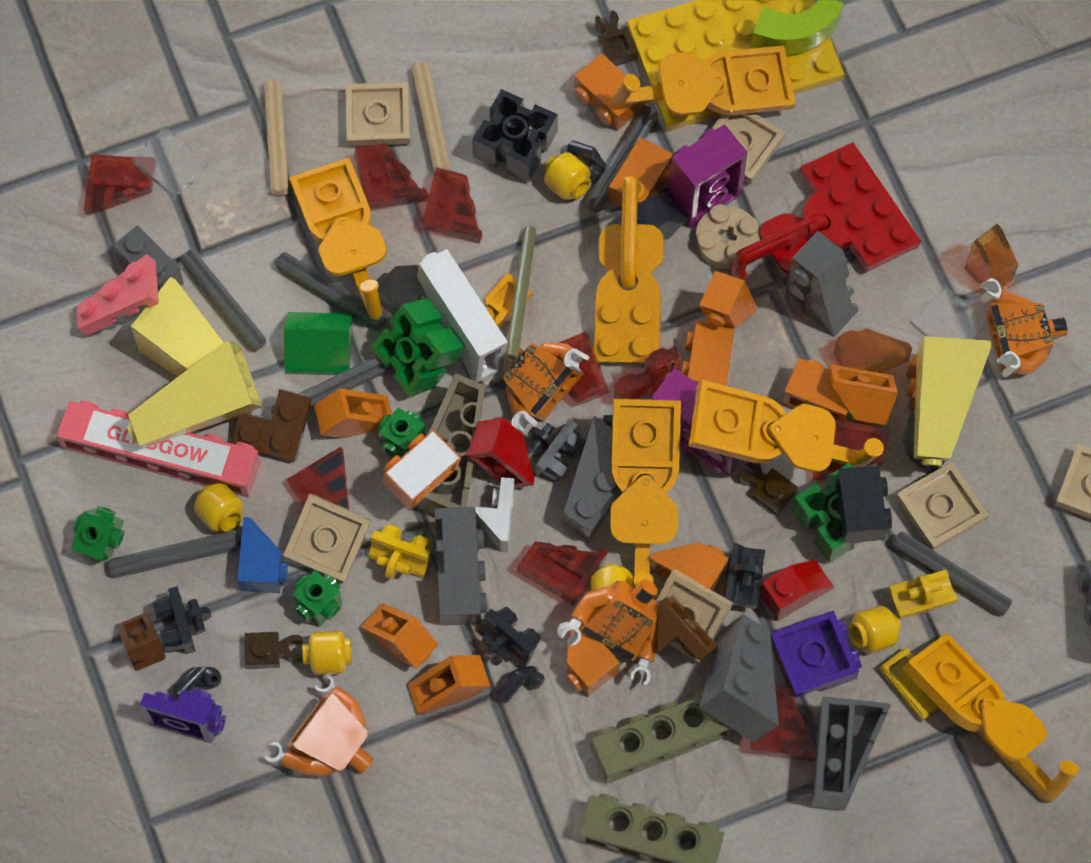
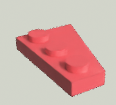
M144 255L138 261L130 263L125 271L116 278L107 281L90 298H85L77 307L78 329L84 334L89 335L114 324L119 315L125 313L128 316H132L138 313V307L147 304L152 307L158 304L156 261L149 255Z

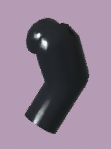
M571 140L567 146V152L579 159L585 160L590 169V179L598 181L606 168V164L599 152L593 146Z
M532 665L514 670L496 690L495 694L508 703L521 686L528 684L532 689H538L545 681V676L538 671L539 668Z
M192 667L171 688V691L179 698L181 690L192 692L193 689L216 688L220 685L222 676L214 667Z

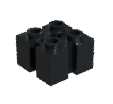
M501 89L490 107V122L484 119L472 139L473 157L494 167L501 161L507 164L508 173L530 182L541 162V150L547 152L558 132V114L536 104L532 110L525 108L523 98Z

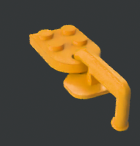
M784 46L718 52L710 56L705 62L690 52L669 54L661 60L658 67L661 85L640 87V81L637 76L627 74L613 95L614 104L620 106L664 101L668 110L676 115L699 114L706 107L723 115H739L793 109L796 105Z
M350 158L289 177L310 235L320 244L319 254L326 271L336 276L352 273L369 317L374 320L380 319L382 308L377 290L379 284L376 280L370 279L366 268L380 263L387 254V248L380 230L371 226L370 208Z
M627 176L623 180L622 224L607 226L599 237V261L608 272L602 277L596 290L594 362L660 363L662 294L657 280L651 273L663 262L664 237L661 231L653 225H637L638 199L644 194V186L633 176Z
M701 380L697 384L689 441L690 447L753 463L769 462L781 453H784L794 467L811 472L825 470L831 461L843 465L850 463L852 467H863L883 453L884 445L876 438L867 440L864 448L860 451L833 444L835 420L831 413L823 408L801 404L789 413H786L780 404L763 395L706 380Z
M613 399L611 470L613 479L623 494L611 505L610 529L618 541L635 543L633 580L635 588L644 579L652 583L654 582L650 574V544L668 543L673 540L678 531V506L666 493L675 484L679 473L681 401ZM641 474H648V475H643V476L639 477L638 480H636V478H637L639 475H641Z
M948 633L909 660L902 668L954 723L966 730L979 732L983 741L1042 801L1049 803L1056 800L1071 783L1074 776L1078 775V765L1067 760L1059 764L1060 771L1051 780L1031 760L1028 754L1037 748L1047 737L1045 725L1027 706L1006 701L999 685Z

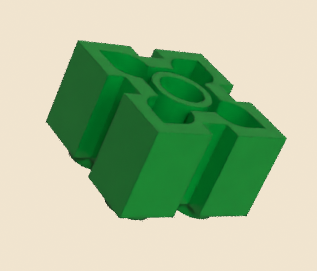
M429 298L402 304L390 320L393 328L383 330L371 346L385 366L393 365L397 370L393 377L408 396L434 389L446 374L444 366L453 364L466 348L465 344L451 327L446 329L442 327L441 320L443 316Z
M848 463L842 468H850L852 465ZM838 470L827 477L825 488L822 490L816 483L796 495L791 509L806 531L814 527L816 530L814 543L829 563L851 550L853 543L843 542L840 515L834 513L835 510L838 514L840 513L836 486Z

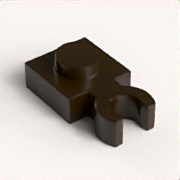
M614 10L610 11L612 22L608 24L603 23L599 15L595 16V28L602 34L597 38L602 54L614 65L637 59L638 51L627 26L618 29V14Z
M748 461L747 466L754 471V474L747 476L739 471L737 473V480L744 486L755 487L751 496L778 515L797 493L798 486L775 469L771 468L765 474L762 472L760 463Z
M279 632L245 633L246 669L280 668V658H286L292 663L302 662V653H292L290 651L293 645L303 644L302 636L291 635L284 641H280Z

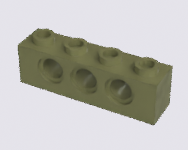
M703 689L692 694L689 697L690 700L678 704L676 701L661 706L658 709V713L646 717V714H639L630 718L625 726L617 729L614 726H609L595 733L596 737L591 739V749L606 784H609L731 736L733 729L700 709L704 693ZM695 715L700 718L702 724L698 727H689L684 723L683 719L686 716ZM662 727L669 731L670 737L665 740H659L652 735V731ZM625 740H633L638 744L639 748L634 752H626L620 747V744Z
M599 794L598 797L590 795L579 833L580 843L650 863H717L725 832L718 831V826L708 822H699L698 825L685 822V817L676 813L666 812L665 816L651 812L652 808L640 803H632V806L618 803V798L608 794ZM615 818H622L629 826L626 830L617 832L610 827L609 823ZM649 827H654L661 832L662 837L657 841H649L644 837L643 831ZM681 837H689L694 841L695 847L685 851L678 847L676 841Z

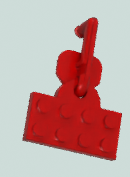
M852 142L800 167L798 173L813 193L808 198L801 217L783 213L764 222L759 232L761 240L740 249L736 253L728 275L745 281L747 278V265L771 254L779 268L789 274L792 258L817 231L840 249L849 247L866 272L918 248L922 241L859 149Z

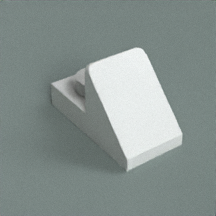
M502 477L500 489L494 488L492 508L475 507L476 524L483 529L484 533L501 552H508L515 483L513 478Z

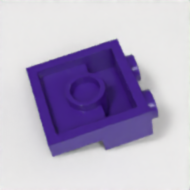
M834 610L770 633L771 641L795 698L822 688L828 690L858 678L859 669L862 668L859 655L855 649L850 650L846 638H849L847 627L843 619H837Z
M193 689L192 692L181 690L177 702H174V697L163 692H155L154 695L144 692L140 702V707L148 724L211 744L215 734L220 735L226 722V716L222 715L223 706L217 705L215 700L211 699L212 696L209 693L198 689Z

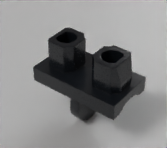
M568 419L553 438H551L550 434L555 428L549 423H546L542 430L537 427H532L529 430L528 436L533 442L528 450L533 454H537L541 447L544 448L532 465V471L536 477L543 473L555 481L559 480L569 465L557 457L556 453L562 448L572 457H575L585 445L586 440L574 430L578 424L573 420Z
M737 543L731 545L723 597L733 602V605L754 610L757 608L761 578L763 576L765 550L748 548Z
M178 586L169 588V596L152 602L158 622L176 618L177 627L160 631L165 651L184 648L186 655L194 653L196 649L189 625H194L197 634L205 632L204 622L211 618V610L208 607H199L198 600L192 599L188 601L190 610L185 612Z
M507 606L497 612L490 609L484 614V621L478 629V633L483 636L481 641L489 647L484 657L491 662L499 656L506 663L510 660L518 668H524L529 665L540 643L541 635L533 628H527L521 634L513 627L516 625L518 618Z

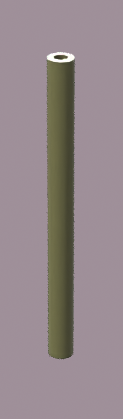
M526 226L523 232L507 340L508 344L505 353V360L508 362H516L519 355L537 229L533 226Z

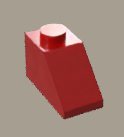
M502 417L478 421L467 456L499 482H501V477L513 478L515 488L533 486L535 479L523 434L513 427L509 420Z
M815 559L790 565L764 580L761 584L759 595L778 622L832 590L834 586Z

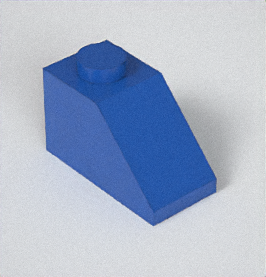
M244 517L237 578L240 591L280 593L281 582L287 583L288 563L283 562L281 551L250 517Z

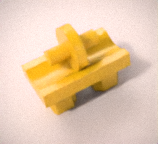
M386 524L381 532L376 530L373 532L368 558L376 560V564L387 568L386 578L393 580L397 572L405 575L411 573L422 578L425 577L428 571L431 552L430 539L418 535L413 538L411 543L401 540L402 531L399 527Z
M947 569L929 575H921L915 579L891 585L888 588L899 620L952 605L958 601L951 586Z

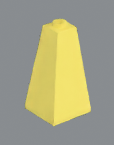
M172 277L168 279L158 292L159 303L152 307L147 305L131 325L139 352L177 377L224 343L179 283Z
M924 336L917 343L914 459H922V465L942 466V461L951 459L989 355L991 341Z
M231 341L222 343L129 413L128 416L131 423L127 424V428L134 443L138 442L139 446L149 447L262 408L263 405L241 345Z

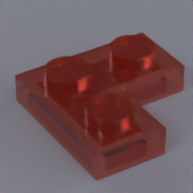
M676 346L667 350L666 348H659L653 351L645 359L644 372L637 375L629 373L621 377L614 385V398L640 399L656 392L674 368L678 371L680 370L681 356Z

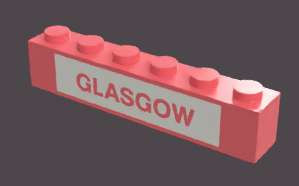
M85 400L80 401V403L68 402L56 435L61 448L202 486L222 483L227 485L236 495L249 498L261 463L258 450H255L252 445L244 442H237L235 445L224 442L221 437L214 434L201 436L190 432L149 447L139 446L138 442L134 443L130 437L127 424L131 423L127 412L119 409L103 410L96 404Z

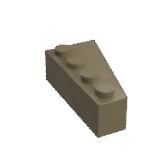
M455 373L429 433L434 430L461 457L458 468L419 502L416 507L435 514V508L467 507L474 462L467 454L477 423L481 419L485 385Z

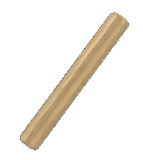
M427 62L415 63L412 66V72L434 174L437 177L446 176L451 173V166L429 64Z
M277 79L267 80L264 83L270 184L272 194L279 196L286 195L289 192L281 82Z

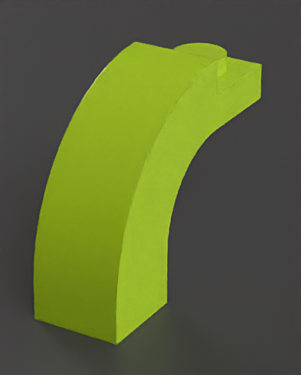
M818 0L810 9L796 14L782 13L762 7L753 31L751 48L784 46L786 55L811 50L823 43L835 31L842 17L844 3L840 2L841 0Z

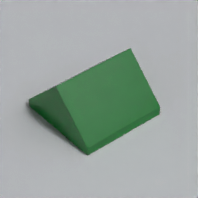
M288 312L284 326L285 374L338 375L350 369L353 313Z

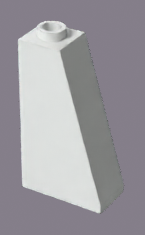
M446 249L438 254L437 252H432L426 255L419 263L417 278L429 300L443 316L441 323L444 328L451 327L465 344L466 348L460 354V358L472 380L480 382L503 370L508 342L449 251Z

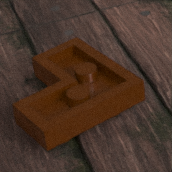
M279 389L272 419L249 413L239 415L232 444L236 445L237 442H244L252 445L258 452L297 461L313 397Z

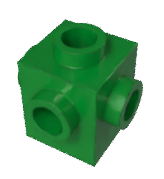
M398 407L392 415L387 414L378 427L381 448L391 457L398 455L402 458L410 450L408 448L409 444L418 435L423 434L426 436L423 419L413 411L408 410L405 412Z
M102 506L84 511L75 521L73 532L76 535L71 549L100 561L112 558L114 549H118L123 541L125 532L121 529L125 520L115 517V511Z
M316 570L309 577L307 575L303 576L293 588L294 610L305 621L309 622L312 620L317 626L321 627L327 620L329 621L334 618L342 607L343 603L339 591L341 586L330 575L326 574L323 577ZM318 592L321 593L320 596L314 597Z

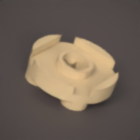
M722 204L714 206L711 211L700 219L697 225L695 240L700 250V255L707 263L714 267L731 269L736 253L740 249L760 240L758 221L740 208ZM731 232L736 240H729L728 243L722 242L723 237L720 234Z

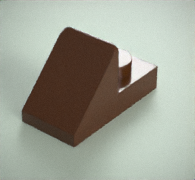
M672 595L661 603L658 608L657 650L658 652L662 651L678 637L682 641L681 646L689 656L696 657L700 662L718 645Z
M148 612L116 624L129 659L136 671L163 661L166 658Z

